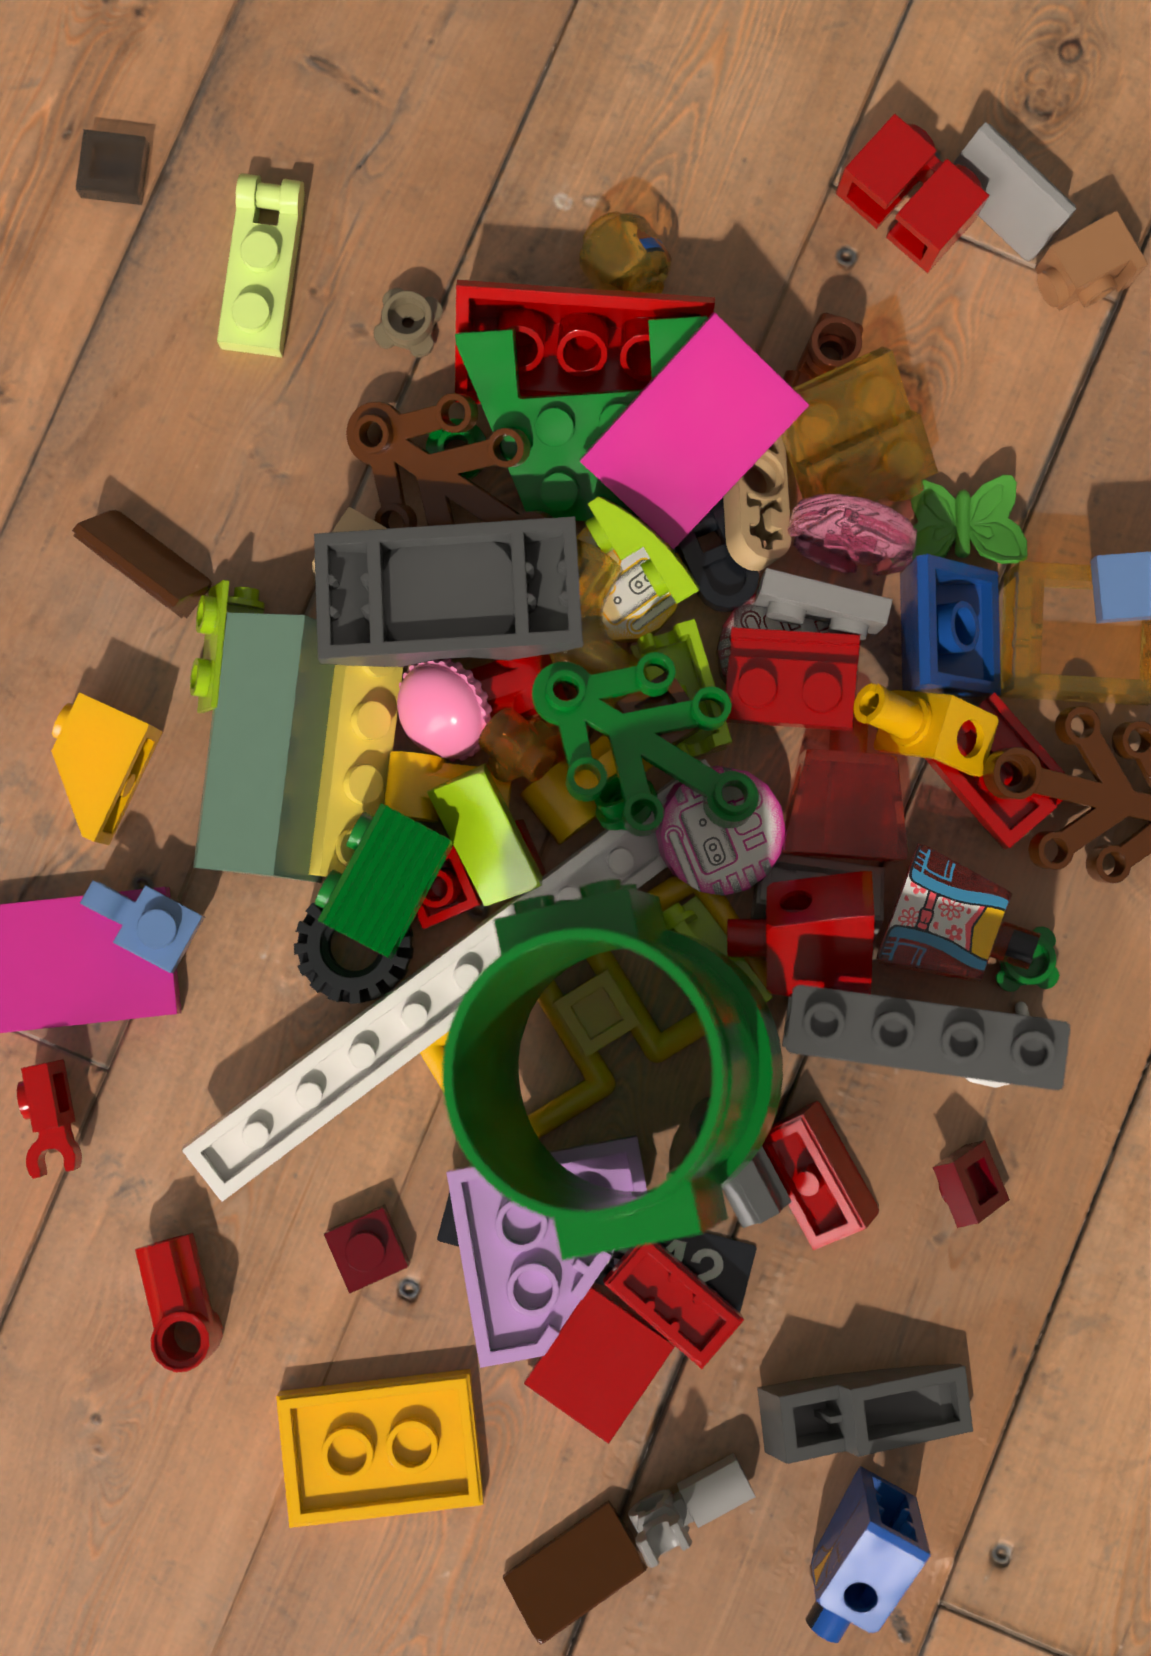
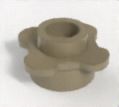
M393 288L387 291L382 299V323L378 324L373 332L376 343L384 349H389L393 346L408 349L413 356L419 358L429 355L434 348V341L431 337L434 324L443 316L440 302L434 297L424 298L416 292L404 291L400 288ZM411 318L414 320V325L406 328L402 325L403 320Z

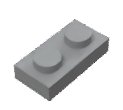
M766 568L759 580L754 605L768 608L766 616L779 622L802 625L805 618L830 624L828 629L830 633L860 635L861 640H865L867 633L877 635L887 625L893 599Z

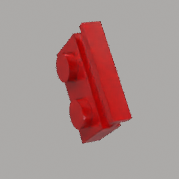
M731 627V649L726 681V693L731 700V712L726 720L727 723L853 731V707L857 692L860 635Z
M995 692L977 706L996 715L999 721L989 756L1002 748L1021 747L1030 750L1037 756L1041 768L1066 774ZM970 720L965 721L961 725L957 735L958 749L963 756L969 755L976 744V728ZM924 758L1003 850L1011 848L1063 801L1034 793L1024 799H1001L994 796L987 789L983 775L981 777L971 776L937 760ZM1007 762L1000 768V778L1005 785H1008L1013 779V769Z

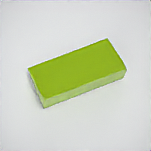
M486 763L427 791L484 906L527 893L542 886L543 877Z

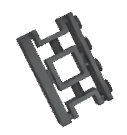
M796 985L793 988L792 997L788 996L782 1047H786L788 1052L794 1054L1042 1089L1061 1090L1065 1079L1070 1025L1068 1022Z

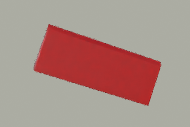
M457 280L456 333L515 328L520 394L523 397L644 389L652 380L648 320L707 315L708 319L714 312L715 297ZM455 341V393L466 394L476 404H481Z

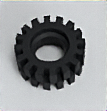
M312 903L307 908L306 917L303 921H299L295 931L299 935L298 942L294 943V955L298 954L300 965H297L301 975L308 978L311 982L309 986L317 993L321 992L328 996L327 999L336 1002H348L349 1004L363 1003L385 995L401 979H404L409 970L407 968L410 959H413L414 948H412V937L414 936L411 926L392 960L378 953L370 966L363 970L351 971L341 967L332 956L330 945L335 930L317 921L323 908L315 903Z

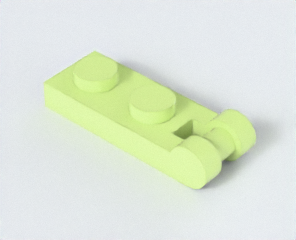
M239 174L236 185V212L217 343L222 350L283 357L304 210L305 187L303 181L283 179L281 185L263 183L259 175ZM260 208L279 211L278 226L258 223Z

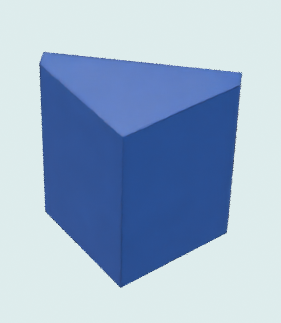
M931 554L916 556L900 574L902 690L949 694L956 697H988L994 692L1001 696L998 572Z

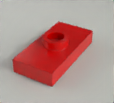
M659 1242L630 1247L603 1279L604 1284L701 1369L704 1368L744 1321L741 1313Z

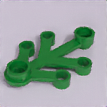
M651 652L644 655L639 660L637 666L593 675L582 666L572 662H556L548 665L535 678L532 688V702L537 713L545 721L559 727L569 768L566 776V788L573 798L583 802L593 801L602 794L607 782V772L604 765L597 759L592 758L586 728L587 724L609 738L625 803L622 811V823L631 834L639 837L653 834L658 829L664 816V808L661 801L650 793L642 759L702 795L704 812L715 825L723 828H736L745 824L757 808L759 794L755 783L747 775L737 771H726L720 774L658 736L695 727L706 731H713L723 726L731 712V700L725 691L713 686L704 687L695 694L693 700L623 714L603 702V700L638 691L652 697L665 694L670 689L676 673L675 665L667 655ZM649 666L659 667L666 674V680L661 683L650 682L645 678L643 670ZM566 683L575 688L577 696L570 701H563L555 696L553 688L558 684ZM704 700L716 702L721 709V715L714 718L705 716L700 711L699 703ZM581 770H589L596 775L598 785L592 789L581 788L575 782L574 775ZM728 786L738 788L743 793L744 803L737 806L728 804L722 797V789ZM636 805L648 806L653 811L654 821L649 824L637 823L632 818L631 809Z

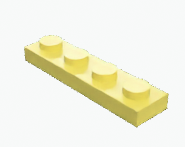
M334 666L309 875L327 877L333 869L343 874L355 850L346 846L355 824L363 812L374 816L380 804L384 803L389 756L394 747L398 715L397 698L400 689L399 683L402 682L403 667Z

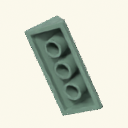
M226 613L218 704L212 713L193 868L322 883L321 876L309 875L335 665L320 664L318 660L317 620L306 615Z

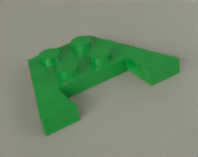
M707 315L648 320L652 379L707 320ZM515 328L456 333V346L492 432L494 433L501 428H516L524 432L530 441V454L527 460L520 466L508 467L525 511L539 510L550 514L553 518L575 517V521H587L594 516L588 503L597 497H604L638 517L580 462V458L643 389L523 397L520 394ZM508 435L501 441L500 451L504 458L508 460L513 459L518 447L515 439Z

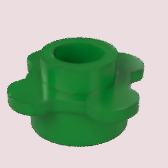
M1040 926L1034 928L1031 933H1027L1039 938L1029 965H1023L1020 960L1005 955L1013 931L1010 929L999 931L996 935L993 949L999 954L1000 970L996 973L995 980L1001 989L1007 992H1014L1022 985L1035 984L1041 989H1050L1058 982L1060 974L1059 970L1055 967L1056 953L1053 948L1056 944V937L1050 929Z

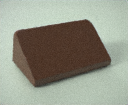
M110 510L77 523L72 530L75 533L73 536L181 619L183 616L188 618L198 605L201 596L206 595L211 588L212 582L208 577L120 511Z
M608 1500L503 1574V1580L538 1644L542 1645L646 1571L647 1564L635 1542L634 1536Z

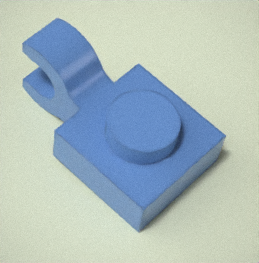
M93 880L80 904L122 925L113 943L169 973L175 972L205 916L146 885L137 901H134L114 889Z

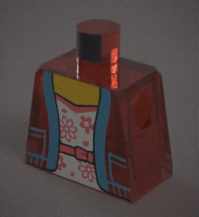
M918 843L876 959L878 963L890 967L981 983L990 957L1028 970L1041 934L1003 921L1012 897L1010 891L932 848Z

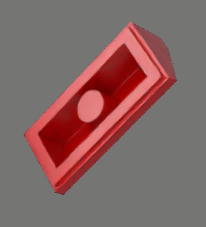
M813 1102L772 1125L762 1146L792 1201L788 1205L813 1251L867 1229L879 1214L878 1206L820 1102Z

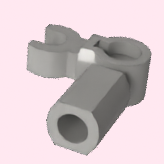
M734 1453L677 1483L679 1492L672 1494L669 1489L657 1491L637 1502L629 1510L628 1516L638 1534L635 1542L648 1567L653 1568L658 1565L659 1556L677 1546H680L683 1551L690 1548L692 1540L688 1534V1524L694 1521L699 1528L756 1497Z

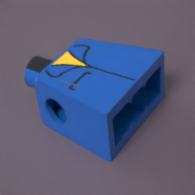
M861 1466L858 1468L811 1560L816 1601L806 1616V1622L818 1636L829 1642L838 1643L850 1623L869 1633H875L881 1629L931 1555L916 1496Z

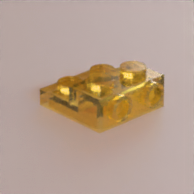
M882 346L793 388L809 406L781 437L805 507L825 495L842 494L811 512L810 515L813 514L812 517L816 515V511L839 498L845 499V501L848 499L851 502H854L852 499L856 497L866 498L864 501L856 503L858 505L864 504V502L872 504L885 497H888L890 501L910 499L924 490L923 479L938 473L922 417L910 409L892 350ZM837 503L836 505L830 507L829 509L825 510L824 512L818 514V515L815 516L814 518H817L818 516L822 515L823 513L829 511L830 509L836 507V506L839 505V504H846V503Z

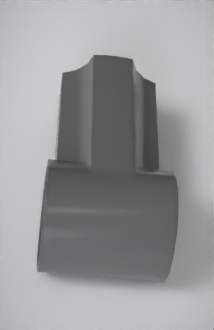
M711 1096L703 1098L697 1103L690 1114L689 1128L695 1142L700 1136L707 1118ZM761 1146L751 1162L734 1179L722 1187V1191L742 1228L763 1223L779 1214L784 1207L792 1202L763 1146Z

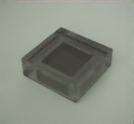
M84 129L75 188L79 196L84 199L142 205L150 150L146 137Z

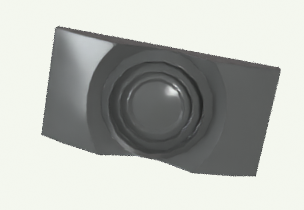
M575 517L314 534L317 645L320 664L404 667L448 658L470 657L514 660L583 647Z

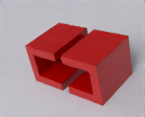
M894 113L845 167L835 194L874 228L878 229L921 181L923 185L897 213L895 219L898 223L888 232L886 238L928 274L974 223L990 195L982 189L979 179L970 169L960 164L954 165L948 159L944 162L935 156L937 149L934 142L924 129L915 124H907Z

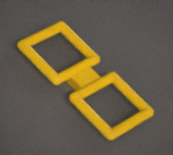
M674 875L646 892L659 896L662 912L694 893L726 935L727 920L739 919L725 895L699 892ZM611 951L586 958L596 976L567 994L563 995L555 980H553L537 1001L585 1080L528 1115L538 1138L546 1135L614 1091L616 1086L615 1078L598 1050L631 1031L645 1056L651 1062H663L706 1035L697 1010L663 1032H660ZM744 958L767 989L765 959ZM448 1032L420 1052L442 1091V1064Z

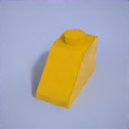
M79 692L74 704L67 703L55 721L52 735L57 740L51 752L82 837L96 843L110 845L163 731Z

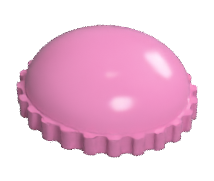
M451 658L411 665L409 667L410 670L403 674L404 680L399 683L400 689L397 698L399 719L407 736L422 751L430 755L449 759L452 762L457 759L463 761L469 756L475 755L480 751V748L486 745V738L491 735L490 725L493 723V719L490 717L492 708L487 702V693L481 688V682L473 677V673L470 670H465L460 662H452Z

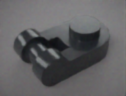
M722 498L675 549L699 585L700 589L696 593L702 602L715 611L731 612L751 599L758 586L759 573L758 571L748 570L740 566L731 557L727 549L724 501ZM715 531L723 545L703 553L697 538Z

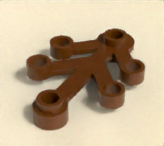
M446 394L440 398L435 406L401 414L394 406L388 403L369 402L358 407L348 421L346 436L350 450L357 459L372 467L381 505L374 521L387 529H390L388 519L393 511H397L402 516L404 521L403 528L417 527V516L414 510L405 504L398 464L417 477L428 526L455 524L449 499L483 522L553 517L539 510L520 514L461 474L493 465L508 468L523 464L530 454V441L521 430L501 428L492 433L489 440L430 454L410 440L441 429L450 433H463L472 429L478 420V407L475 401L466 394ZM455 401H459L465 409L464 420L459 425L453 424L448 414L450 406ZM374 422L381 427L383 433L382 440L377 446H374L368 439V428ZM508 435L515 439L518 447L515 457L511 460L504 458L500 451L501 441Z
M1086 706L1066 708L1056 718L1055 732L1063 743L1077 746L1096 781L1041 768L1039 759L1033 752L1025 748L1014 747L999 749L988 757L983 768L984 783L994 796L1001 799H1024L1034 793L1091 807L1090 810L1059 831H1042L1031 839L1028 848L1029 857L1037 867L1042 869L1059 870L1066 867L1071 862L1075 852L1126 817L1149 821L1118 846L1098 845L1087 855L1086 869L1092 879L1103 883H1119L1129 875L1132 866L1151 854V795L1134 791L1100 732V719L1097 713ZM1076 714L1084 722V730L1079 737L1071 729V722ZM1144 721L1122 723L1113 733V749L1123 759L1136 760L1151 789V725ZM1133 730H1136L1141 738V744L1137 751H1134L1129 745V735ZM1005 762L1010 764L1013 769V779L1008 785L1003 784L1000 778V768ZM1053 839L1057 844L1058 853L1056 858L1050 862L1045 856L1044 849L1046 843ZM1108 853L1113 856L1115 861L1114 869L1109 875L1104 872L1102 867V861Z

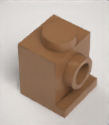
M1116 210L1051 245L1035 270L1038 274V287L1044 300L1051 307H1057L1060 311L1078 300L1081 301L1084 307H1088L1103 299L1115 289L1119 293L1134 282L1148 263Z

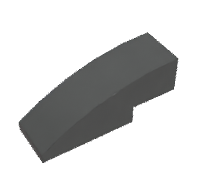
M961 1364L876 1369L757 1387L764 1451L786 1464L844 1451L860 1457L973 1432L966 1368Z

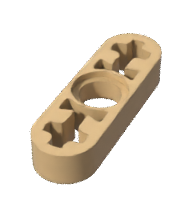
M785 432L752 466L764 476L767 484L766 493H758L751 489L746 483L744 476H742L723 497L727 549L736 563L748 570L759 571L767 568L782 557L791 545ZM754 527L756 536H753L750 533V530ZM761 540L766 541L767 546L765 548H762Z

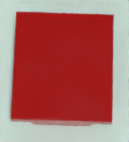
M591 1286L583 1300L578 1303L560 1330V1334L545 1356H541L524 1380V1385L609 1444L675 1346L660 1333Z

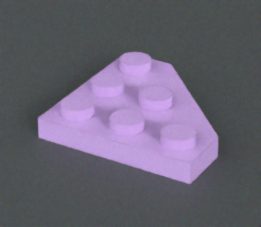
M636 1135L549 1151L556 1161L568 1171L595 1185L621 1191H647ZM473 1165L448 1170L446 1173L480 1368L545 1356L578 1303L583 1300L612 1257L614 1250L562 1260L553 1218L536 1214L507 1199L489 1185Z

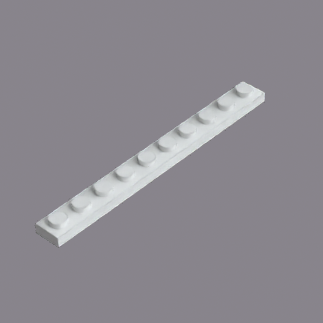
M699 759L700 762L710 767L705 759ZM672 779L657 791L658 799L662 805L667 801L665 800L673 785L679 782L678 780ZM653 811L648 820L643 824H649L654 821ZM605 829L545 874L542 879V886L518 895L184 1144L182 1148L183 1153L223 1202L449 1031L454 1014L467 990L485 968L500 956L493 919L515 914L513 903L531 897L554 895L555 901L581 898L579 887L597 881L621 879L622 885L636 884L638 889L667 867L659 853L656 832L649 836L639 837L627 830Z

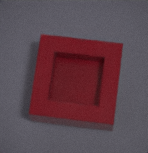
M985 1140L966 1144L933 1166L939 1182L941 1196L948 1204L957 1228L979 1224L1010 1200Z
M385 1204L328 1229L324 1233L349 1294L406 1269L410 1265V1260Z

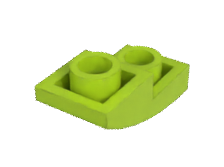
M597 497L588 503L594 516L585 521L604 555L615 550L620 560H623L644 547L650 559L640 565L659 598L670 592L676 604L699 591V585L673 549L641 519L604 497Z

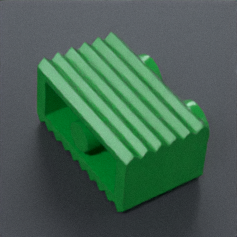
M381 803L374 816L363 812L358 819L346 844L347 847L355 850L343 874L334 869L329 873L318 892L315 904L323 908L317 921L392 960L434 880L438 876L441 867L445 863L447 856L451 852L453 843L447 837Z

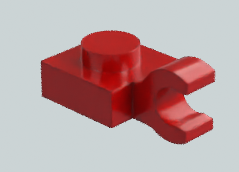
M64 1059L21 1068L23 1081H19L17 1084L18 1106L23 1118L31 1120L33 1133L39 1132L37 1140L27 1152L26 1167L32 1179L47 1175L45 1155L49 1149H56L62 1154L66 1172L80 1168L82 1153L74 1139L71 1123L76 1122Z

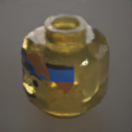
M609 212L592 222L583 236V244L579 252V265L595 289L661 294L671 269L672 258L668 250L642 215L632 212Z

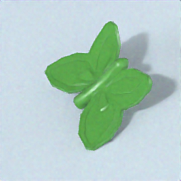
M1001 475L983 484L972 497L966 489H962L957 493L956 498L943 486L924 479L914 481L910 487L911 507L918 523L911 530H908L910 532H907L911 534L909 535L911 538L908 539V542L905 541L907 544H902L898 551V565L906 568L916 556L924 554L944 558L954 542L955 555L958 558H966L970 555V540L980 556L1001 564L1022 563L1028 558L1027 539L1020 526L1009 519L1016 503L1017 482L1012 475Z

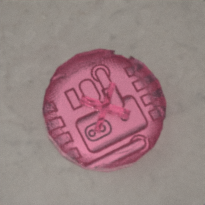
M842 494L815 495L801 500L792 511L787 529L790 537L795 536L793 545L801 555L818 565L847 574L849 572L856 573L858 565L874 566L872 575L886 576L900 572L912 563L917 545V530L908 518L883 504L866 498Z

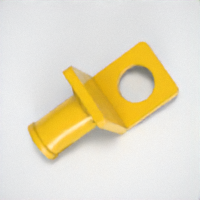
M870 683L860 690L853 707L854 716L859 722L878 728L874 741V748L883 753L934 759L968 775L977 777L983 775V768L989 757L999 722L996 715L954 695L903 690L889 691L884 686ZM970 720L976 728V744L969 755L963 756L958 749L957 735L961 725L965 721Z

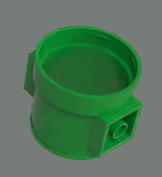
M608 879L579 887L581 898L575 900L555 901L554 895H542L523 899L513 903L515 914L493 919L500 956L485 968L465 993L452 1019L444 1047L442 1064L444 1101L453 1132L465 1156L488 1184L504 1197L529 1211L554 1219L562 1260L701 1234L727 1220L728 1214L722 1187L734 1179L751 1162L763 1145L774 1122L781 1097L783 1058L780 1038L769 1007L756 985L733 960L718 949L689 935L667 930L659 896L637 890L636 884L622 885L621 879ZM618 949H631L649 958L663 968L681 986L700 1016L706 1031L712 1058L713 1085L711 1101L701 1134L691 1152L675 1172L655 1189L649 1191H621L598 1186L581 1179L558 1163L540 1142L530 1123L524 1107L519 1082V1055L522 1037L530 1012L542 992L554 979L576 963L593 955Z

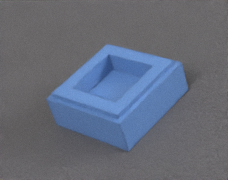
M1151 551L1097 555L1091 559L1096 624L1151 620Z

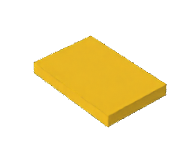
M471 1369L279 1391L276 1401L289 1528L484 1505Z

